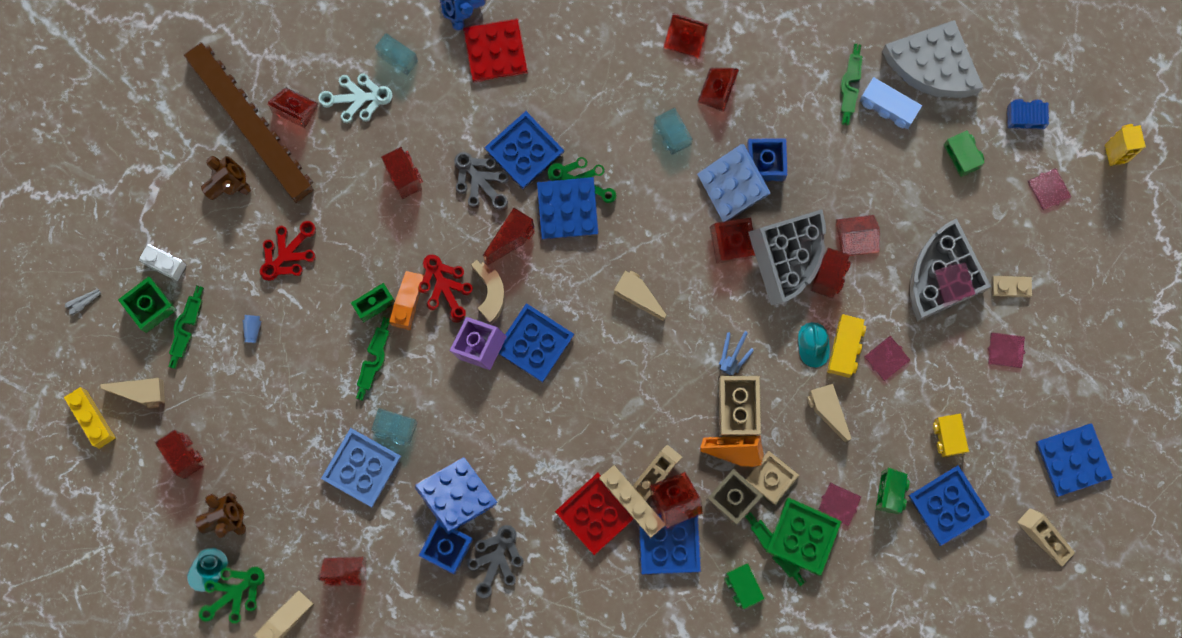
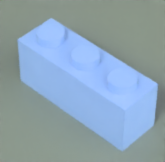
M874 77L860 99L862 105L867 109L877 111L881 117L889 118L898 127L906 129L909 128L922 107L921 104Z

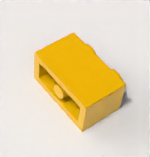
M961 413L938 417L934 420L933 431L938 436L937 450L938 453H941L942 458L969 452Z

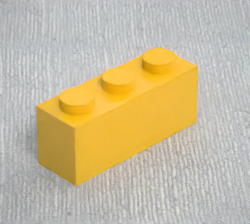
M1127 124L1122 126L1105 144L1109 166L1130 162L1146 147L1141 125L1133 126V124Z
M844 314L839 317L827 373L850 378L852 373H856L858 363L855 362L856 355H860L862 344H859L866 332L864 319Z
M79 387L64 397L92 446L100 449L116 439L86 389Z

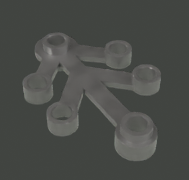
M467 152L457 154L454 159L455 166L459 169L458 183L456 184L457 192L459 194L466 193L467 184L465 180L466 173L468 172L472 176L471 192L468 198L469 206L476 208L479 205L478 189L480 185L492 199L494 208L499 211L504 210L508 205L506 196L497 194L486 180H494L500 184H505L508 181L507 173L504 171L499 173L479 172L473 167L485 166L486 169L493 170L496 167V161L493 158H472ZM465 159L467 160V163L465 165H462L460 163L461 160ZM492 161L494 165L489 167L487 163ZM505 175L506 179L500 180L499 177ZM464 185L465 189L459 190L458 187ZM476 199L477 203L471 204L470 201ZM503 201L504 204L502 206H498L497 202Z
M502 526L496 536L486 540H479L475 544L477 551L484 552L487 547L499 543L496 551L468 561V568L471 570H477L479 566L492 561L484 581L476 587V593L481 598H487L491 595L492 587L490 585L499 564L504 574V582L507 585H513L516 582V577L511 573L504 556L507 546L512 555V564L515 567H520L523 564V558L519 555L514 543L517 533L512 526ZM505 532H510L511 536L509 539L503 537ZM481 542L485 544L483 550L478 549V544ZM516 557H519L521 559V563L519 565L514 564V559ZM471 561L477 562L476 568L470 567ZM508 576H513L514 580L512 583L506 581ZM484 586L488 588L486 594H482L480 591Z

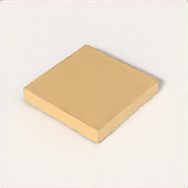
M768 451L763 457L761 466H756L745 480L775 506L799 474Z

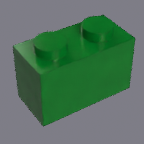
M968 130L947 139L943 144L960 177L980 169L985 163L982 152L978 151L975 145V138L972 134H969Z
M383 282L351 302V305L364 323L394 305L395 300Z
M748 563L725 573L726 578H724L728 589L732 588L735 594L733 600L737 608L741 607L743 610L765 600Z

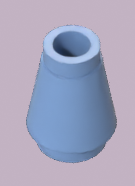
M245 315L244 320H242L245 342L256 343L262 321H260V316Z

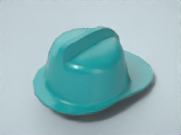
M810 322L803 325L798 333L801 360L809 367H820L827 362L830 355L828 332L819 323Z
M216 548L201 551L187 574V581L190 587L202 592L205 591L204 585L206 581L214 580L218 582L221 577V570L226 568L228 564L225 553ZM213 583L207 584L208 589L214 587Z

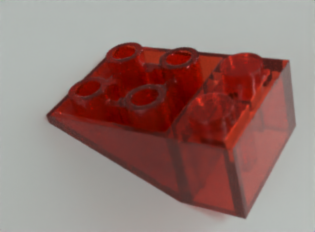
M366 557L324 558L318 580L324 582V585L342 586V582L349 586H360L361 582H366Z

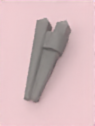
M96 289L65 303V308L70 309L69 315L74 316L79 313L86 305L99 296L101 292L99 289Z

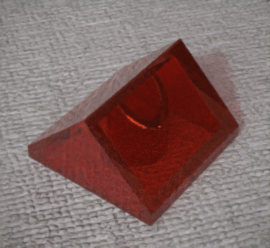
M673 13L663 47L699 58L709 24Z
M710 68L698 102L725 112L737 80L739 69Z
M285 87L268 101V106L272 113L306 128L318 107V103Z
M874 215L836 219L842 257L880 251V227Z

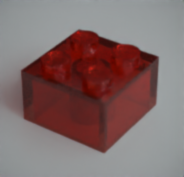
M399 147L381 157L402 199L422 190L420 184L423 182L417 167L412 168L414 164L408 151L404 152L402 147Z
M751 218L719 222L710 226L716 264L749 259L756 256L748 233L753 231Z
M828 247L824 253L811 291L833 298L835 294H839L845 283V279H842V277H845L851 265V262L848 261L850 255Z
M173 430L155 442L176 476L186 479L204 467L201 462L204 459L198 450L195 451L192 448L193 441L188 434L185 435L183 432Z
M686 472L649 486L652 501L666 527L703 514L700 496Z

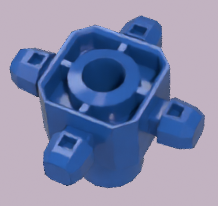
M440 0L444 17L452 21L454 30L459 31L464 27V19L471 17L473 9L484 6L485 0Z

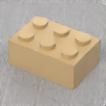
M720 376V437L761 435L759 376Z

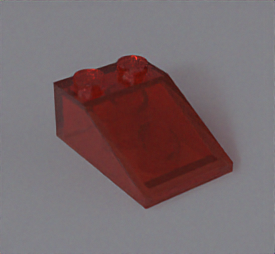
M513 208L484 252L485 264H492L524 245L527 240L530 241L535 234L533 219Z

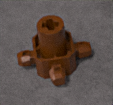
M210 156L207 159L206 163L212 170L211 178L201 186V190L208 199L215 200L223 192L228 195H233L237 191L243 195L250 193L251 187L246 182V172L232 158L225 156L219 160L215 156Z
M229 492L221 498L214 494L206 496L205 502L209 506V510L195 519L196 527L200 533L206 534L215 530V535L218 538H222L232 531L237 535L245 533L246 526L242 522L245 513L243 507L236 501L237 497L233 492Z

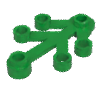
M579 157L575 162L565 166L559 163L551 165L548 169V176L552 181L602 176L605 173V168L602 165H596L593 169L576 176L568 174V172L577 168L584 169L587 167V159ZM581 159L585 161V165L582 167L578 164ZM597 167L602 168L601 174L596 173ZM556 169L560 170L559 176L554 175ZM595 185V194L601 196L604 202L612 203L616 200L617 193L614 189H603ZM607 192L612 193L611 199L605 197Z
M228 567L223 568L220 573L223 580H229L230 578L243 579L238 585L218 583L214 580L206 581L204 585L206 592L224 591L227 593L212 605L202 606L198 613L199 618L204 622L211 621L215 616V612L233 599L229 621L234 624L238 623L241 619L242 591L249 587V597L245 602V608L248 611L255 610L257 607V586L261 585L265 579L264 571L259 567H251L247 571L231 570ZM223 571H229L230 576L224 577ZM255 573L259 578L252 580L251 575ZM213 583L214 588L211 590L208 589L207 584ZM252 601L254 602L255 606L253 608H249L247 606V603ZM209 611L210 616L204 617L203 612ZM237 614L239 618L237 620H233L231 618V615Z

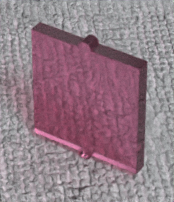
M1056 168L1046 173L1041 172L1039 176L1028 181L1043 210L1054 205L1058 206L1060 202L1071 197Z
M966 262L954 266L950 264L946 268L934 271L944 303L954 300L961 301L962 298L975 295Z
M991 333L990 346L987 348L989 350L988 364L1022 368L1023 355L1026 353L1024 350L1025 337Z
M891 336L864 356L873 367L872 370H876L884 381L910 361L909 357L902 350V346H899Z
M829 483L825 495L821 496L822 501L818 511L842 521V524L849 526L853 515L857 513L856 508L861 496L833 483Z

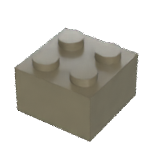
M733 469L706 501L736 526L763 495Z

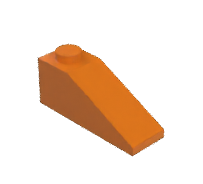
M409 271L405 272L389 321L392 326L411 330L420 296L418 286L423 280L424 275Z
M760 435L705 437L700 447V451L739 466H761L764 456Z

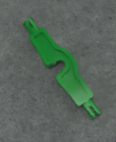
M854 44L853 54H850L848 59L847 72L840 83V90L843 95L840 111L843 113V125L845 123L850 125V116L855 112L859 89L851 87L849 82H860L863 59V56L860 55L861 44Z
M196 285L193 296L188 297L183 313L175 321L173 329L175 337L169 354L172 356L168 365L169 368L176 369L179 358L183 359L192 338V334L183 330V326L185 324L193 326L197 324L203 303L200 297L204 288Z
M383 317L380 328H376L367 348L369 354L376 356V361H363L357 382L359 390L355 399L363 401L366 390H371L376 373L384 365V349L390 334L387 330L390 323L389 318Z
M750 511L744 517L752 525L750 527L751 531L766 550L772 533L762 520L758 521ZM772 556L773 561L789 578L793 577L799 586L806 582L800 575V568Z

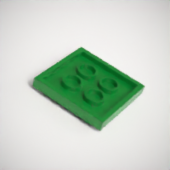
M788 497L782 508L766 553L821 576L842 521Z

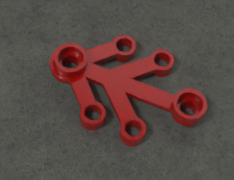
M311 221L301 223L300 233L287 247L286 236L288 235V230L284 226L276 228L278 257L274 261L272 251L275 249V244L272 240H265L263 242L265 263L260 268V275L264 280L273 281L278 275L293 274L294 276H300L303 273V269L299 264H294L291 267H280L284 261L306 260L307 262H313L316 255L312 250L293 253L306 237H312L315 234L316 227ZM311 227V232L306 233V228ZM284 229L285 233L280 235L279 230ZM272 243V247L267 249L266 244ZM312 253L313 257L311 259H307V254ZM299 267L300 271L298 273H294V268ZM272 269L273 273L267 275V270Z
M436 255L426 256L423 260V268L426 272L418 286V290L423 294L427 293L430 289V279L434 275L436 284L432 296L427 302L428 309H437L439 305L438 299L442 290L451 308L450 319L456 323L462 322L466 316V311L457 304L450 288L460 291L463 295H469L473 287L470 283L461 284L443 277L441 271L451 274L455 279H460L464 274V269L460 266L451 267L443 264ZM434 261L436 265L432 266L429 262ZM455 270H459L461 275H457ZM421 285H426L427 289H422ZM463 287H468L470 291H465ZM434 301L436 306H431L430 302ZM459 310L462 315H456L455 311Z

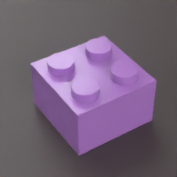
M466 317L449 351L459 360L491 370L507 336L498 327Z

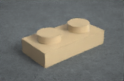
M993 276L992 296L1031 297L1032 277Z

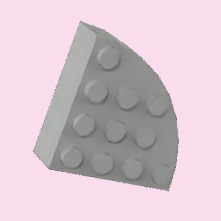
M955 20L885 44L882 50V54L892 70L896 71L908 85L923 93L942 98L944 96L965 98L979 94L983 88Z
M822 209L748 232L771 305L783 303L796 297L815 278L825 253L824 235L826 234V224Z
M957 218L941 227L927 241L913 265L910 278V298L917 322L983 293L991 287Z

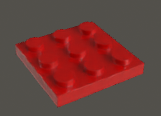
M518 18L463 28L473 82L528 73Z
M598 472L555 511L559 518L593 555H596L634 520L599 479L601 475Z

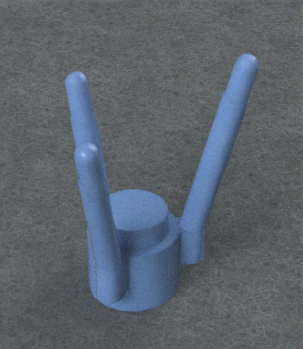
M747 331L743 333L732 357L728 356L726 359L731 335L730 332L727 333L722 357L719 362L721 371L734 376L735 372H739L741 366L754 351L751 348L739 363L736 360L748 334Z

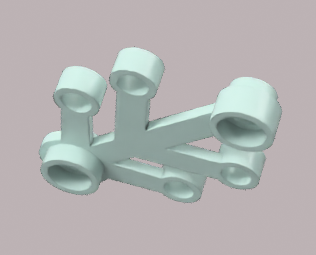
M362 73L357 78L358 83L361 86H367L372 91L365 93L347 75H342L339 78L340 85L344 88L347 87L354 94L333 95L329 91H323L319 95V102L323 107H331L334 103L354 102L347 111H343L341 114L342 121L350 123L357 110L366 101L373 100L366 109L360 112L361 120L368 122L371 120V114L379 105H386L392 100L391 90L385 86L378 87L369 79L368 75ZM363 77L367 78L365 82H361L360 79ZM348 79V82L343 84L342 80ZM386 94V97L382 99L380 98V95ZM326 98L331 99L329 103H325L324 100ZM364 113L369 114L367 118L362 117ZM349 114L350 118L344 119V116Z

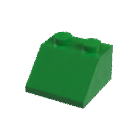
M887 468L881 472L875 510L900 514L902 510H905L907 499H904L905 491L909 490L910 480L907 479L908 474L892 468Z

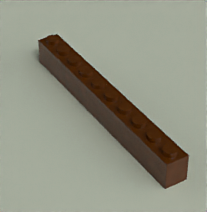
M202 42L185 53L184 57L295 203L299 202L314 191L311 186L313 181L307 174L304 176L300 170L303 168L297 160H291L289 157L291 152L285 145L282 147L278 141L281 139L275 131H269L267 127L270 125L264 117L259 118L256 114L258 112L256 106L252 102L249 104L246 101L248 96L242 88L237 89L235 86L237 82L231 74L227 76L224 72L226 67L220 59L218 61L214 59L213 56L216 54L209 45L205 47Z

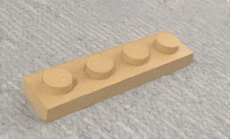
M615 465L599 477L650 538L666 525Z

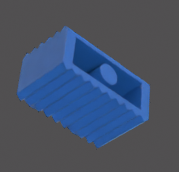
M1022 99L1013 100L1007 106V128L1046 129L1049 125L1048 103H1044L1042 100H1033L1031 102H1024Z

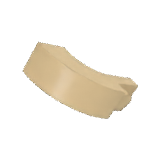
M476 260L471 264L472 269L486 284L488 289L487 297L483 304L478 307V311L492 325L500 316L504 306V287L496 270L489 274L490 270L484 262L480 264Z

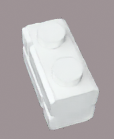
M150 244L146 246L139 258L143 265L175 281L179 280L186 267L182 260Z

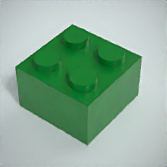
M150 276L118 299L137 326L145 333H148L177 311Z

